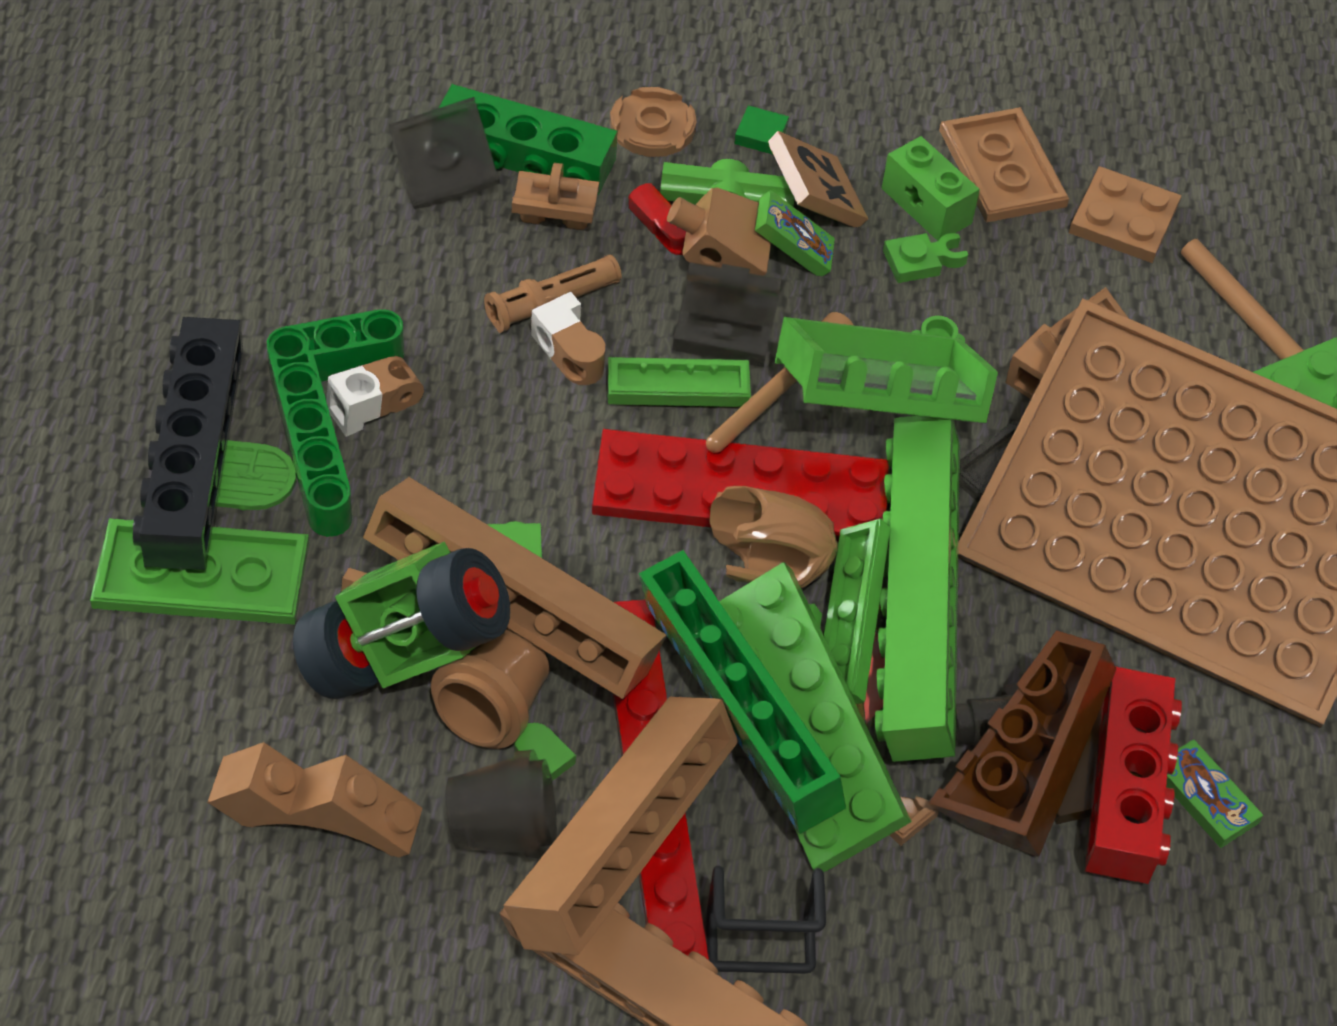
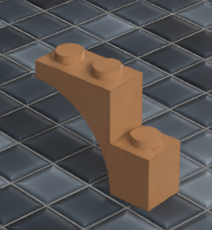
M265 742L223 757L207 802L242 826L252 828L262 825L292 824L321 828L358 839L395 857L410 854L423 809L347 755L303 769Z

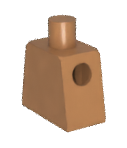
M711 188L696 205L681 197L674 201L669 210L667 222L686 231L682 253L686 261L735 294L745 295L767 273L771 242L755 231L758 202L720 188Z

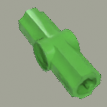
M722 159L714 163L711 168L668 162L663 164L660 193L667 201L674 202L677 198L681 197L693 204H697L711 188H720L759 203L760 197L771 190L791 206H794V196L784 176L749 172L746 165L738 160Z

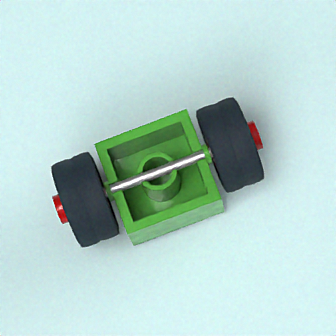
M444 541L365 574L335 596L336 601L307 612L299 619L295 626L293 650L298 668L306 682L318 694L326 698H345L372 687L378 681L382 688H386L461 659L480 644L492 641L502 635L507 629L510 620L508 591L500 572L485 554L473 548L458 549L450 553Z

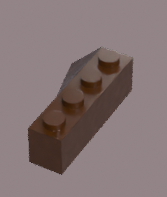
M1056 630L1016 684L1018 690L1003 709L1000 707L997 709L987 723L989 729L972 751H966L955 766L957 772L944 789L939 788L928 802L929 805L988 839L1039 857L1117 670L1106 645Z

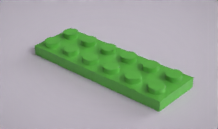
M782 562L719 601L841 776L846 809L801 834L796 830L812 869L820 868L823 872L828 871L911 823L912 821L793 570L785 562Z

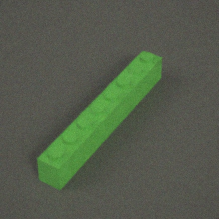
M917 415L894 418L893 438L886 440L887 460L889 466L892 467V474L885 475L884 483L887 501L891 503V511H884L883 521L891 528L889 549H887L884 577L888 579V587L882 588L880 597L882 615L887 620L886 627L879 628L878 631L880 654L882 658H885V668L877 669V689L880 699H883V710H876L875 712L877 739L879 742L886 741L893 762L955 757L960 442L954 420Z

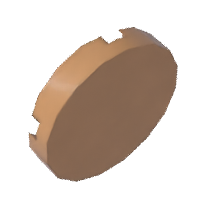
M642 87L632 90L631 96L623 100V96L615 101L610 112L611 129L618 131L617 142L619 145L630 152L647 157H663L680 152L691 143L697 124L695 110L691 104L688 107L686 103L682 102V96L678 93L660 87Z

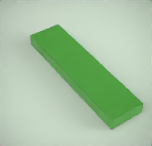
M881 518L840 530L838 552L824 630V638L856 704L864 703L866 699L891 528Z

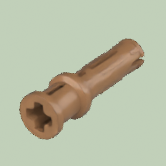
M607 255L597 261L539 282L531 279L522 280L517 288L501 294L490 292L485 295L484 305L487 317L499 333L506 332L511 324L532 317L533 309L564 294L572 292L577 298L608 285L619 283L620 279H622L621 269L615 257Z

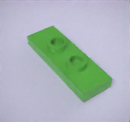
M608 357V404L741 407L751 398L749 360Z

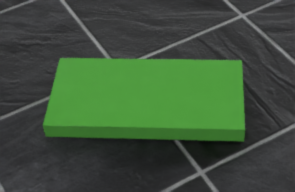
M109 518L90 599L92 609L295 625L309 547V534L213 527L205 570L144 567L141 546H134L133 544L134 520Z

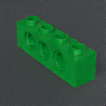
M454 84L450 86L432 119L433 148L439 149L449 156L460 155L483 162L491 168H505L515 172L524 171L551 175L554 163H560L564 165L563 177L599 182L598 195L616 161L617 130Z

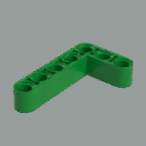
M386 309L281 327L274 330L267 339L270 378L290 455L295 467L307 520L314 532L325 537L337 536L349 529L352 523L350 485L321 382L328 381V376L393 356L404 358L403 321L398 314Z

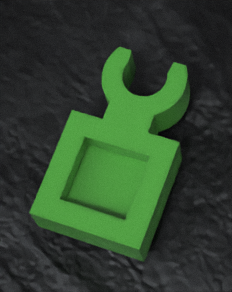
M927 233L886 240L883 246V252L897 283L940 276L942 265L949 268H959L966 265L968 259L967 251L952 252L949 250L959 246L960 236L957 233L945 234L939 241L932 243Z

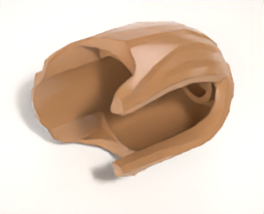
M749 486L726 487L723 492H718L712 502L710 525L714 538L719 543L730 548L744 562L745 568L726 565V576L737 582L750 583L782 562H785L793 570L800 587L803 588L824 574L834 562L837 555L836 552H838L834 523L819 507L798 496Z

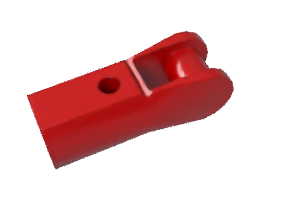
M645 183L634 189L628 196L629 209L652 234H655L656 238L669 252L675 255H683L686 231L667 222V216L672 205L651 183Z

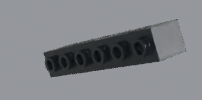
M183 317L179 336L171 337L170 363L173 364V369L165 370L163 375V398L166 399V404L157 406L155 428L159 438L158 441H150L148 450L149 470H152L151 478H143L141 484L140 500L144 513L143 516L136 515L133 523L134 546H141L144 567L206 569L243 355L240 320Z

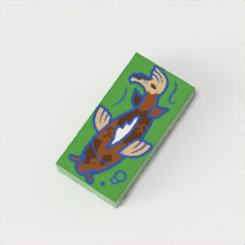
M770 190L762 195L759 199L755 231L816 276L823 277L831 272L835 238Z
M1194 739L1178 749L1175 770L1172 775L1167 774L1166 787L1174 788V797L1220 848L1260 823L1263 814Z

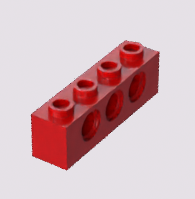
M1116 667L1117 670L1102 704L1085 872L1149 884L1157 865H1166L1170 850L1171 836L1170 834L1162 833L1163 820H1169L1174 803V788L1166 787L1167 774H1173L1177 762L1178 744L1171 743L1170 738L1171 730L1176 731L1180 721L1182 701L1174 699L1176 678ZM1134 727L1140 728L1144 730L1146 733L1140 732L1136 730ZM1129 771L1136 772L1140 774L1143 778L1136 777L1132 775ZM1124 816L1132 817L1136 819L1140 824L1132 823L1128 821Z

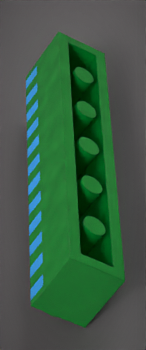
M682 550L638 573L648 609L707 697L722 699L739 745L798 833L801 834L846 809L841 776L685 551Z

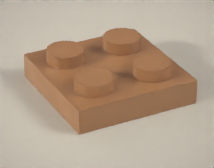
M1099 166L1071 223L1069 233L1153 263L1179 206L1182 195Z

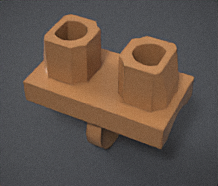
M560 163L553 164L551 175L519 171L516 191L512 200V213L520 214L521 220L527 223L539 224L545 221L547 217L563 220V224L567 228L584 230L588 223L592 224L599 182L563 177L564 165Z

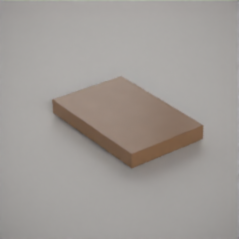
M1021 107L941 122L939 131L960 172L980 189L977 206L986 223L1068 206L1069 197Z

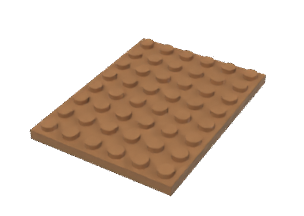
M1082 298L958 542V558L1322 728L1337 697V409Z

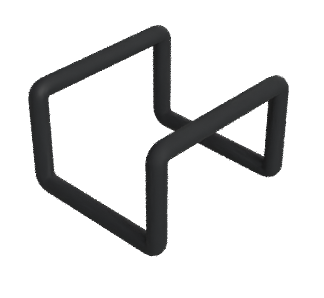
M719 865L715 866L712 872L706 910V931L709 961L717 968L718 972L807 974L814 971L816 968L815 933L822 931L826 926L825 879L823 870L816 868L813 871L804 909V921L725 919L724 869ZM717 927L721 930L804 932L805 963L718 961Z

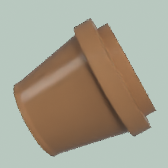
M506 629L498 638L480 644L463 658L445 664L435 672L431 681V694L437 712L452 732L471 744L492 749L508 747L518 739L528 725L529 710L548 677L549 663L541 648L514 631Z

